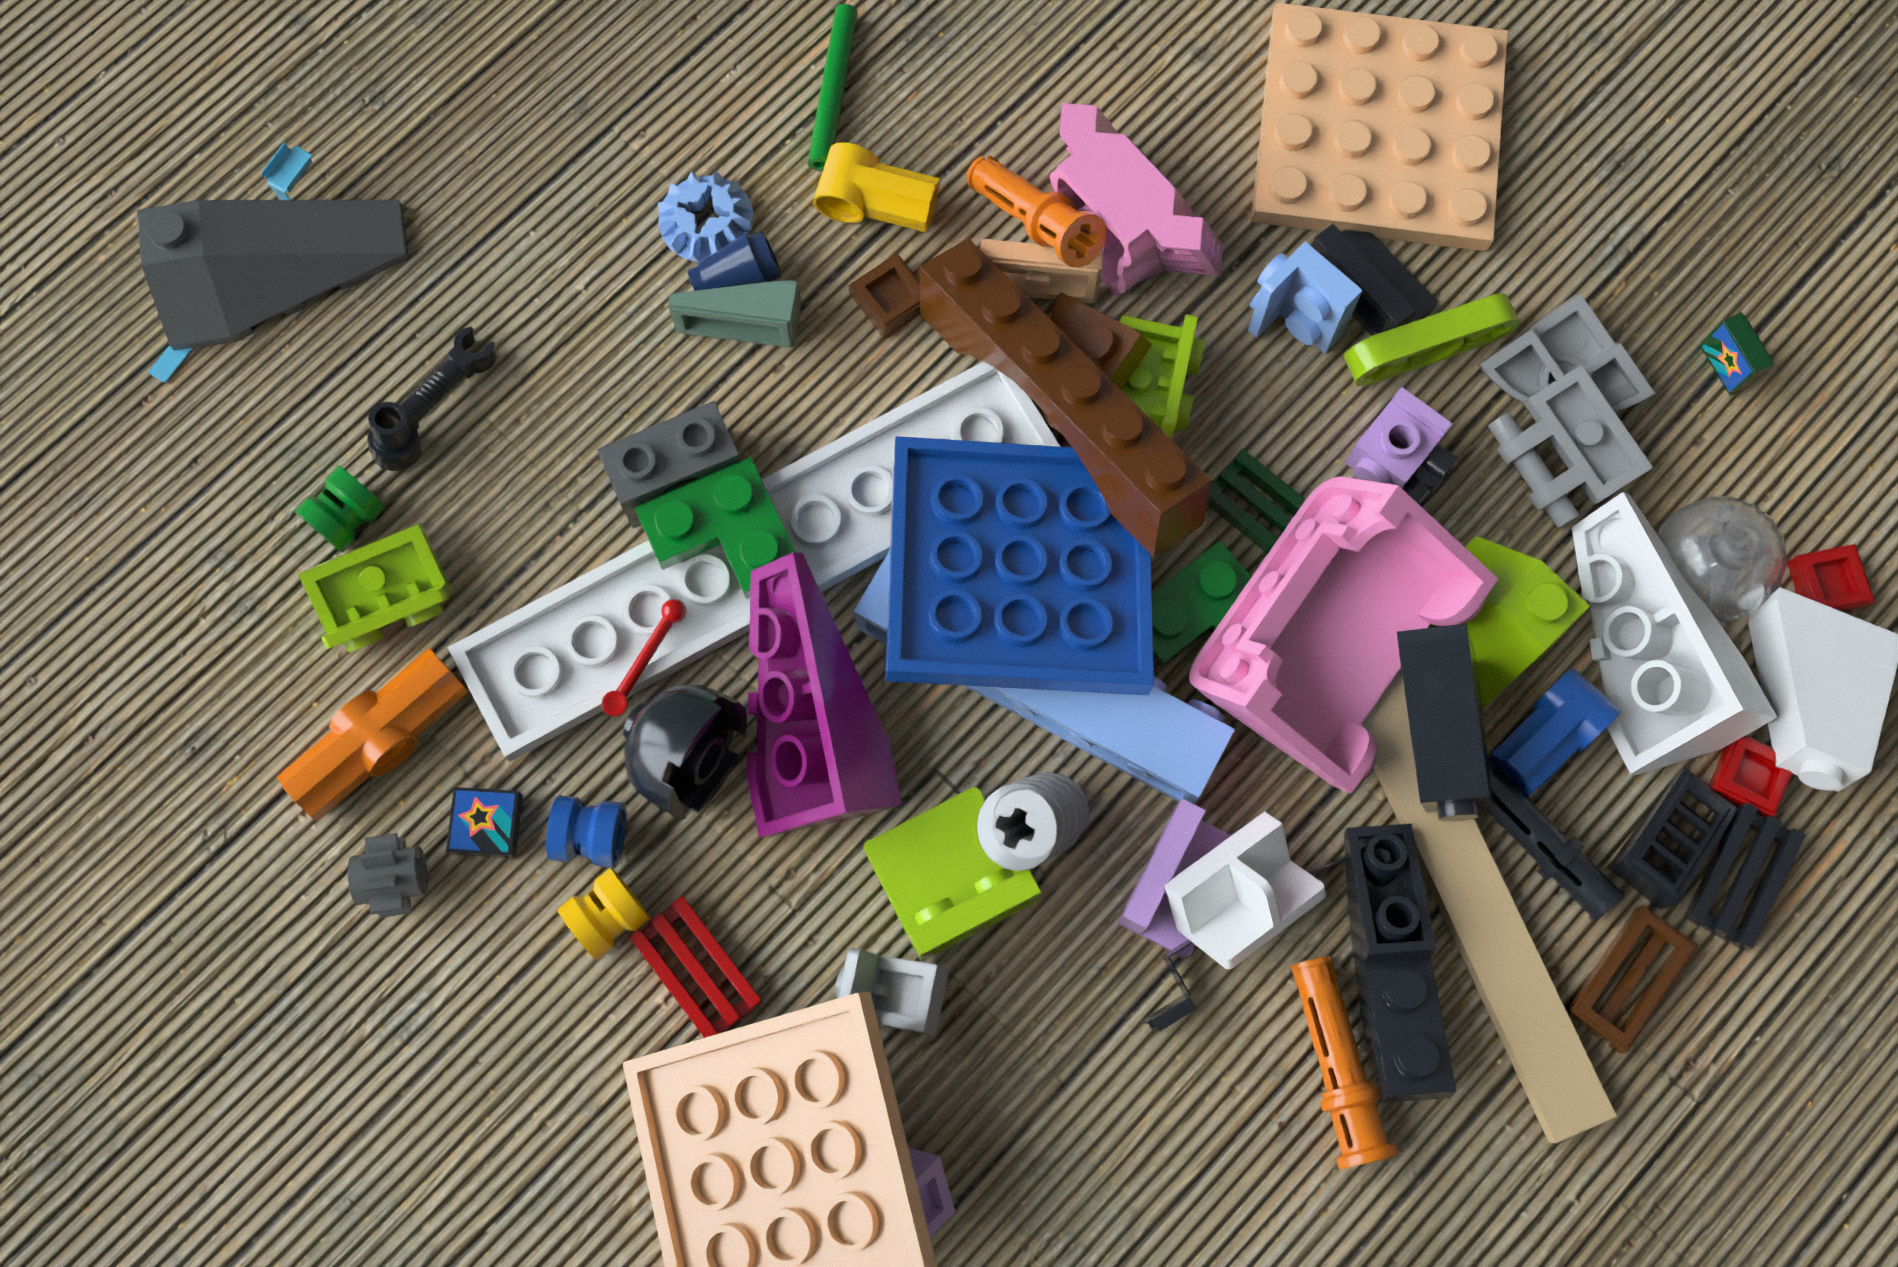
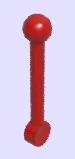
M669 599L663 604L661 608L662 619L616 691L607 692L603 696L601 705L603 711L609 716L620 717L626 713L629 707L627 696L672 625L681 622L685 618L687 608L681 600Z

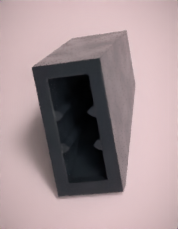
M1467 623L1398 631V648L1420 803L1426 813L1438 812V820L1464 821L1478 818L1479 808L1494 807L1477 658Z

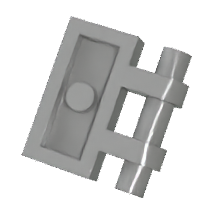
M1582 364L1523 403L1536 421L1534 425L1522 432L1509 412L1488 425V428L1501 445L1496 450L1506 465L1513 462L1533 491L1528 497L1538 511L1543 508L1546 510L1557 528L1580 515L1566 496V493L1578 485L1581 486L1590 501L1595 505L1653 468ZM1546 439L1550 441L1568 467L1567 471L1556 478L1553 477L1534 449V447Z

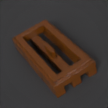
M1644 905L1636 907L1566 1008L1569 1017L1583 1022L1588 1026L1586 1029L1596 1037L1602 1036L1610 1042L1608 1046L1619 1054L1628 1053L1699 946ZM1646 927L1652 931L1596 1013L1591 1007ZM1668 942L1674 949L1620 1029L1611 1024L1612 1020L1664 943Z

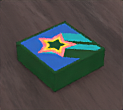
M1742 312L1724 319L1699 345L1729 396L1749 388L1773 365L1772 358Z

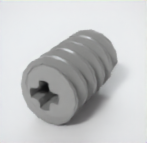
M1052 772L1039 773L1002 786L987 797L979 811L977 832L980 845L988 857L1003 868L1016 871L1035 868L1076 843L1081 832L1088 827L1090 810L1086 795L1075 781L1063 774Z

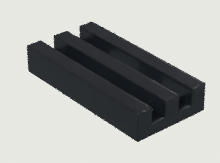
M1747 802L1737 806L1738 811L1726 828L1683 917L1743 951L1753 949L1806 834L1795 828L1791 830L1780 826L1782 821L1771 815L1767 817L1761 816L1756 813L1758 808ZM1751 828L1757 832V835L1732 883V887L1717 918L1708 914L1748 829ZM1774 841L1778 844L1738 928L1735 929L1732 926Z

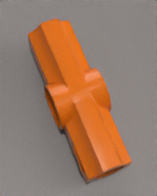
M428 648L379 691L371 690L364 692L347 702L332 718L329 725L331 731L279 774L277 779L280 781L281 787L294 802L311 818L319 821L370 776L378 777L384 775L400 765L416 748L418 743L417 736L469 691L441 659Z

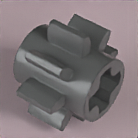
M397 833L366 837L365 848L367 854L351 856L348 861V885L354 903L356 905L370 904L371 915L378 914L379 918L411 913L410 897L426 895L428 890V870L422 848L420 846L407 847L406 838H399Z

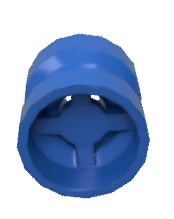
M557 796L553 802L547 826V858L551 861L570 863L580 855L583 858H589L595 866L616 868L620 861L625 841L627 824L626 805L621 802L604 800L598 806L590 805L586 807L579 797Z

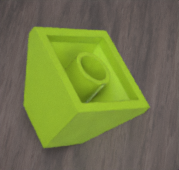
M1476 536L1465 548L1498 578L1484 599L1480 612L1472 620L1466 622L1476 652L1483 709L1546 651L1590 605L1543 561ZM1430 624L1428 628L1440 626Z

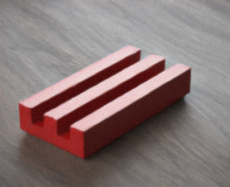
M681 896L672 903V907L664 913L660 912L650 920L651 923L642 930L638 929L629 938L702 1036L707 1038L728 1031L762 1004L763 1000L687 900ZM681 918L744 999L735 1007L727 1000L672 927ZM660 934L722 1015L716 1022L712 1023L651 942Z

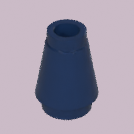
M747 231L698 263V266L687 270L694 291L770 282L782 277L776 256L763 231L752 236Z

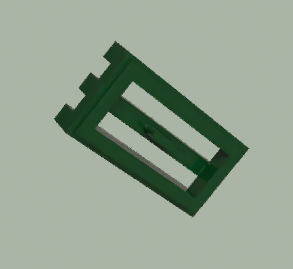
M1242 448L1234 457L1232 463L1226 466L1214 483L1211 484L1207 505L1268 554L1279 538L1223 494V492L1228 487L1253 507L1261 517L1282 532L1292 518L1242 479L1239 474L1241 473L1293 516H1295L1306 499Z

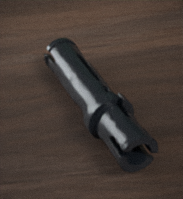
M1488 758L1494 807H1485L1484 809L1540 865L1537 872L1546 881L1552 877L1589 914L1588 917L1593 922L1602 917L1619 902L1625 892L1618 888L1581 851L1585 845L1576 836L1569 839Z

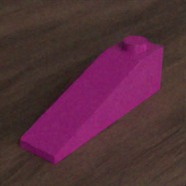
M793 552L752 570L749 649L759 658L758 692H748V714L757 715V752H747V779L759 838L859 818L901 806L902 801L889 740L804 554Z

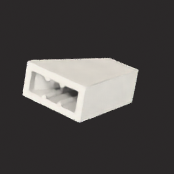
M1780 587L1751 612L1748 621L1760 687L1777 718L1768 722L1772 748L1776 753L1777 763L1775 764L1778 768H1784L1798 775L1801 782L1812 788L1839 792L1869 774L1872 770L1898 665V634Z

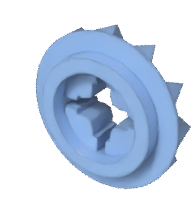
M691 171L686 181L678 185L670 183L668 195L663 202L658 203V226L662 238L673 252L690 261L702 262L747 231L750 235L753 228L754 215L751 200L742 190L738 180L731 182L724 179L717 171L712 176H698ZM712 199L715 214L719 218L709 217L706 225H702L699 234L695 215L691 211H701L704 203H708V200Z

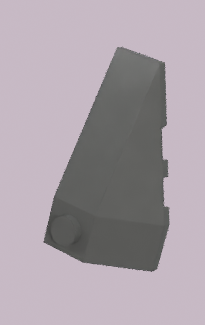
M195 200L137 210L141 267L169 345L174 351L236 342L253 334V326L282 312L290 316L305 309L306 307L303 302L334 287L346 289L409 259L403 205L400 200Z

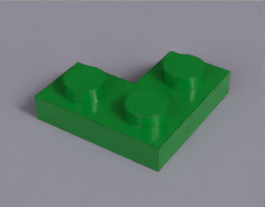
M751 456L634 507L662 570L721 545L746 599L750 598L752 570L796 552Z
M1218 541L1151 593L1153 660L1161 669L1208 632L1212 634L1251 579V575L1221 541Z

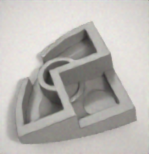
M1581 293L1565 301L1478 364L1496 386L1522 403L1581 364L1614 412L1635 405L1655 394L1621 343L1613 341Z

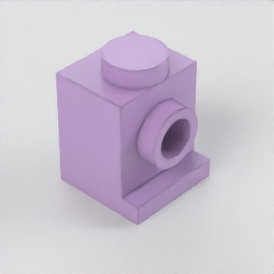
M1401 387L1355 444L1345 464L1353 469L1357 479L1398 485L1403 489L1426 457L1439 444L1452 423ZM1390 440L1393 441L1395 444H1397V445H1398L1399 447H1401L1402 449H1399V448H1396L1395 446H1393V445L1391 444Z

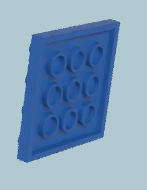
M895 436L885 681L1149 696L1154 686L1150 554L1111 514L1096 483L1072 447Z

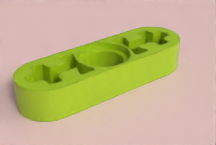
M1498 293L1368 337L1348 349L1344 354V359L1356 385L1367 386L1491 344L1514 331L1519 326L1520 321L1508 295Z

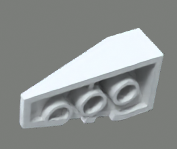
M1622 492L1572 526L1583 599L1590 603L1595 638L1590 639L1592 659L1599 661L1604 695L1622 711L1607 729L1630 774L1638 775L1720 750L1777 718L1747 662L1629 494Z

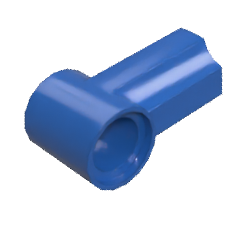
M1572 667L1532 707L1534 712L1488 758L1529 797L1537 788L1540 789L1576 750L1581 753L1622 711Z

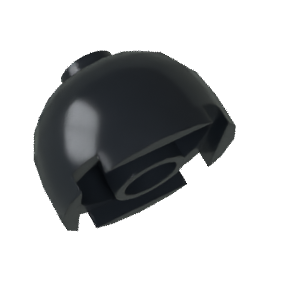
M702 685L672 686L652 697L646 704L642 703L636 706L628 716L623 729V735L626 738L624 747L626 773L635 790L657 808L679 820L687 819L683 811L686 807L697 813L701 811L721 789L734 767L738 754L728 748L734 731L745 736L747 728L746 709L739 701Z

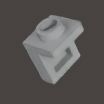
M850 948L847 952L845 965L837 977L836 996L838 999L859 992H871L879 1026L936 1036L949 969L936 964L879 956L866 950Z

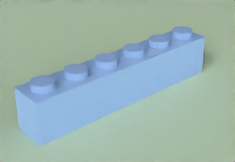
M890 550L854 610L856 628L887 644ZM1155 676L1154 686L1149 696L965 686L1178 802L1183 798L1195 804L1235 730L1223 723L1224 715L1214 707L1198 700H1190L1187 704L1166 693V684Z

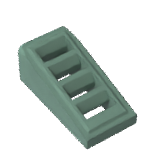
M772 281L672 293L669 296L668 307L678 333L791 348V346L795 347L801 313V296L798 281Z

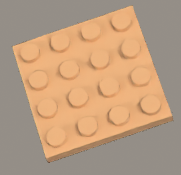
M1276 2L1271 23L1251 222L1323 231L1331 224H1334L1341 232L1344 230L1370 232L1377 238L1487 251L1494 239L1508 30Z
M871 992L855 993L623 1062L665 1267H937Z

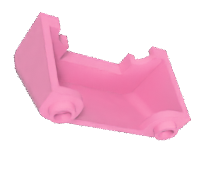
M1333 477L1319 485L1307 497L1207 640L1191 666L1189 673L1190 683L1213 703L1326 782L1352 794L1360 781L1371 772L1375 764L1378 747L1376 737L1362 727L1361 724L1401 667L1397 632L1428 628L1430 624L1448 626L1463 624L1472 620L1482 609L1484 599L1498 578L1400 486L1348 477Z

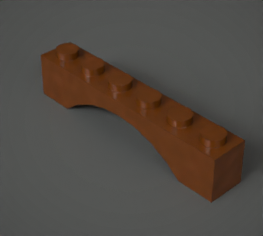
M969 238L919 266L920 315L956 353L970 355L990 364L1010 378L1036 402L1077 453L1096 483L1111 514L1153 558L1203 525L1212 480Z

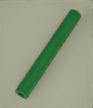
M849 4L837 5L834 12L807 162L809 167L818 171H823L830 147L835 144L858 15V10Z

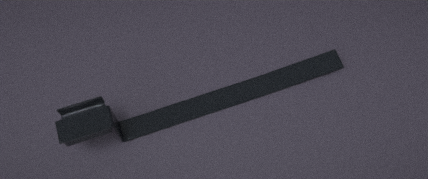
M1343 855L1308 873L1313 876L1345 860L1346 857ZM1190 940L1185 941L1163 955V959L1180 987L1183 996H1180L1141 1021V1023L1149 1024L1151 1029L1157 1026L1159 1031H1162L1196 1010L1190 998L1191 994L1170 958L1191 945L1193 942Z

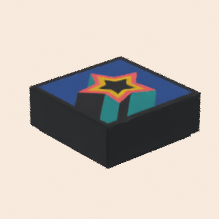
M454 787L446 852L451 855L516 859L523 794L514 790Z

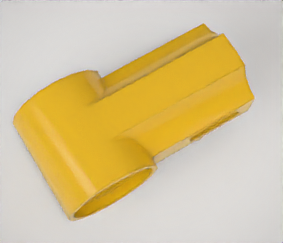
M845 142L835 143L830 147L813 199V205L821 214L839 222L858 223L864 217L926 232L931 225L936 209L940 178L882 164L873 152L859 145Z

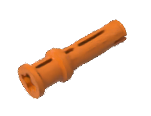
M987 155V160L983 156L978 157L968 168L966 177L970 189L985 196L999 208L1023 222L1026 232L1032 241L1041 247H1054L1058 258L1070 267L1080 268L1095 260L1102 251L1106 241V226L1103 220L1092 212L1077 211L1073 200L1063 193L1055 191L1044 193L1038 187L1012 172L989 155ZM1081 227H1083L1084 229H1086L1087 231H1089L1090 234H1088L1087 232H1085L1084 230H1082Z
M1332 956L1319 957L1290 966L1297 989L1299 990L1304 1008L1303 1011L1323 1074L1322 1077L1327 1092L1321 1093L1323 1100L1320 1101L1322 1111L1331 1114L1342 1153L1336 1159L1339 1169L1397 1156L1396 1145L1387 1142L1376 1101L1381 1098L1379 1087H1375L1373 1081L1367 1082L1363 1066L1361 1065L1356 1041L1337 983Z

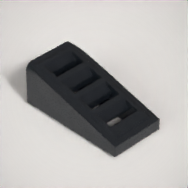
M1684 768L1672 780L1607 868L1657 908L1663 909L1673 906L1679 901L1735 816L1738 808L1688 769ZM1686 792L1714 812L1709 821L1705 820L1681 801ZM1672 812L1676 813L1700 832L1695 839L1668 819ZM1660 831L1686 850L1682 857L1656 838ZM1648 849L1673 868L1668 875L1644 857Z

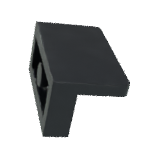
M1331 224L1314 238L1311 247L1363 290L1352 316L1371 336L1423 319L1436 308L1437 300L1373 233L1353 230L1341 232L1334 224Z

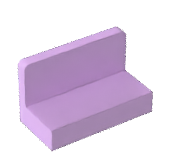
M1183 798L1173 810L1117 924L1169 951L1189 939L1176 928L1164 885L1231 836L1202 821L1201 819L1206 810ZM1192 943L1176 953V955L1182 958L1190 956L1195 944Z

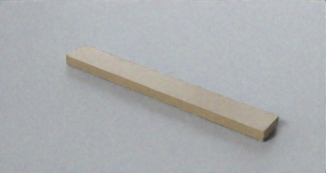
M1400 667L1361 724L1362 727L1376 737L1378 747L1373 768L1399 824L1412 823L1420 869L1548 1142L1558 1143L1617 1116L1475 819L1438 820V812L1426 813L1420 803L1402 669Z

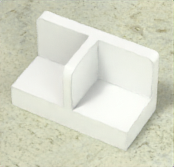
M1265 811L1164 885L1177 930L1225 969H1232L1326 897L1324 884L1290 860L1283 824Z

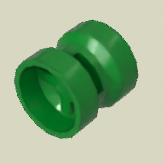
M338 465L325 478V489L317 497H307L294 512L332 546L343 553L355 541V531L363 522H373L386 506L349 472Z

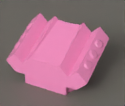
M1062 103L1059 134L1061 139L1068 145L1066 149L1071 156L1060 163L1057 169L1051 173V184L1055 192H1061L1073 200L1077 211L1092 212L1103 220L1106 226V241L1102 249L1103 259L1100 279L1116 297H1120L1136 283L1162 271L1221 276L1222 243L1204 218L1195 215L1176 187L1159 172L1129 140L1126 134H1119L1098 106ZM1081 227L1082 230H1084L1085 232H1087L1088 234H1090L1089 231H1087L1086 229H1084L1083 227Z

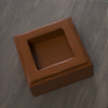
M898 253L848 285L850 296L884 339L920 315V281Z

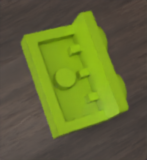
M1185 314L1182 327L1122 315L1120 323L1141 333L1152 344L1147 354L1122 388V391L1172 440L1174 430L1186 432L1194 396L1183 394L1182 392L1186 374L1198 375L1204 350L1205 339L1194 337L1198 316Z
M421 522L298 574L326 632L321 637L326 649L344 643L348 652L358 650L382 639L384 635L381 627L404 618L407 626L411 627L440 615L444 612L440 602L447 600L453 591Z

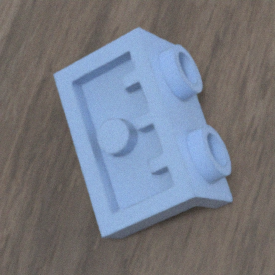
M1305 241L1289 258L1284 253L1278 254L1260 274L1257 282L1262 287L1250 303V307L1254 312L1248 331L1258 338L1281 316L1285 319L1286 327L1297 340L1305 345L1314 344L1326 354L1341 339L1363 290Z

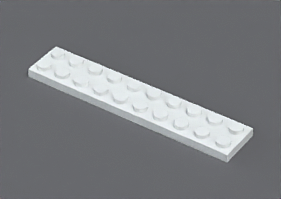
M981 362L762 479L795 551L804 554L820 591L823 592L885 558L890 550L895 436L1060 447L1031 398L1010 378L990 364ZM647 540L447 647L504 757L511 762L602 712L601 701L603 696L607 692L616 691L662 619L661 608L667 600H681L687 608V614L681 622L672 625L627 698L749 632L750 598H745L722 546L718 545L662 570L651 544Z

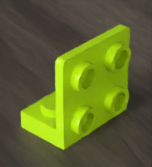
M972 787L868 840L863 846L920 962L1038 902L1041 894L1029 869L1016 871L1003 868L992 861L980 845L977 823L979 811L985 799L977 787Z

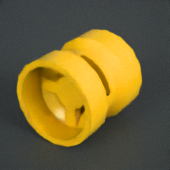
M611 867L594 880V887L583 897L572 896L557 908L559 915L573 935L597 961L614 948L615 938L624 931L635 932L651 919L633 892Z

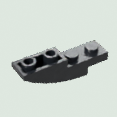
M1412 823L1346 828L1344 844L1347 898L1358 996L1366 1043H1372L1382 1102L1451 1098L1456 1092V1085L1431 957L1436 951V945Z

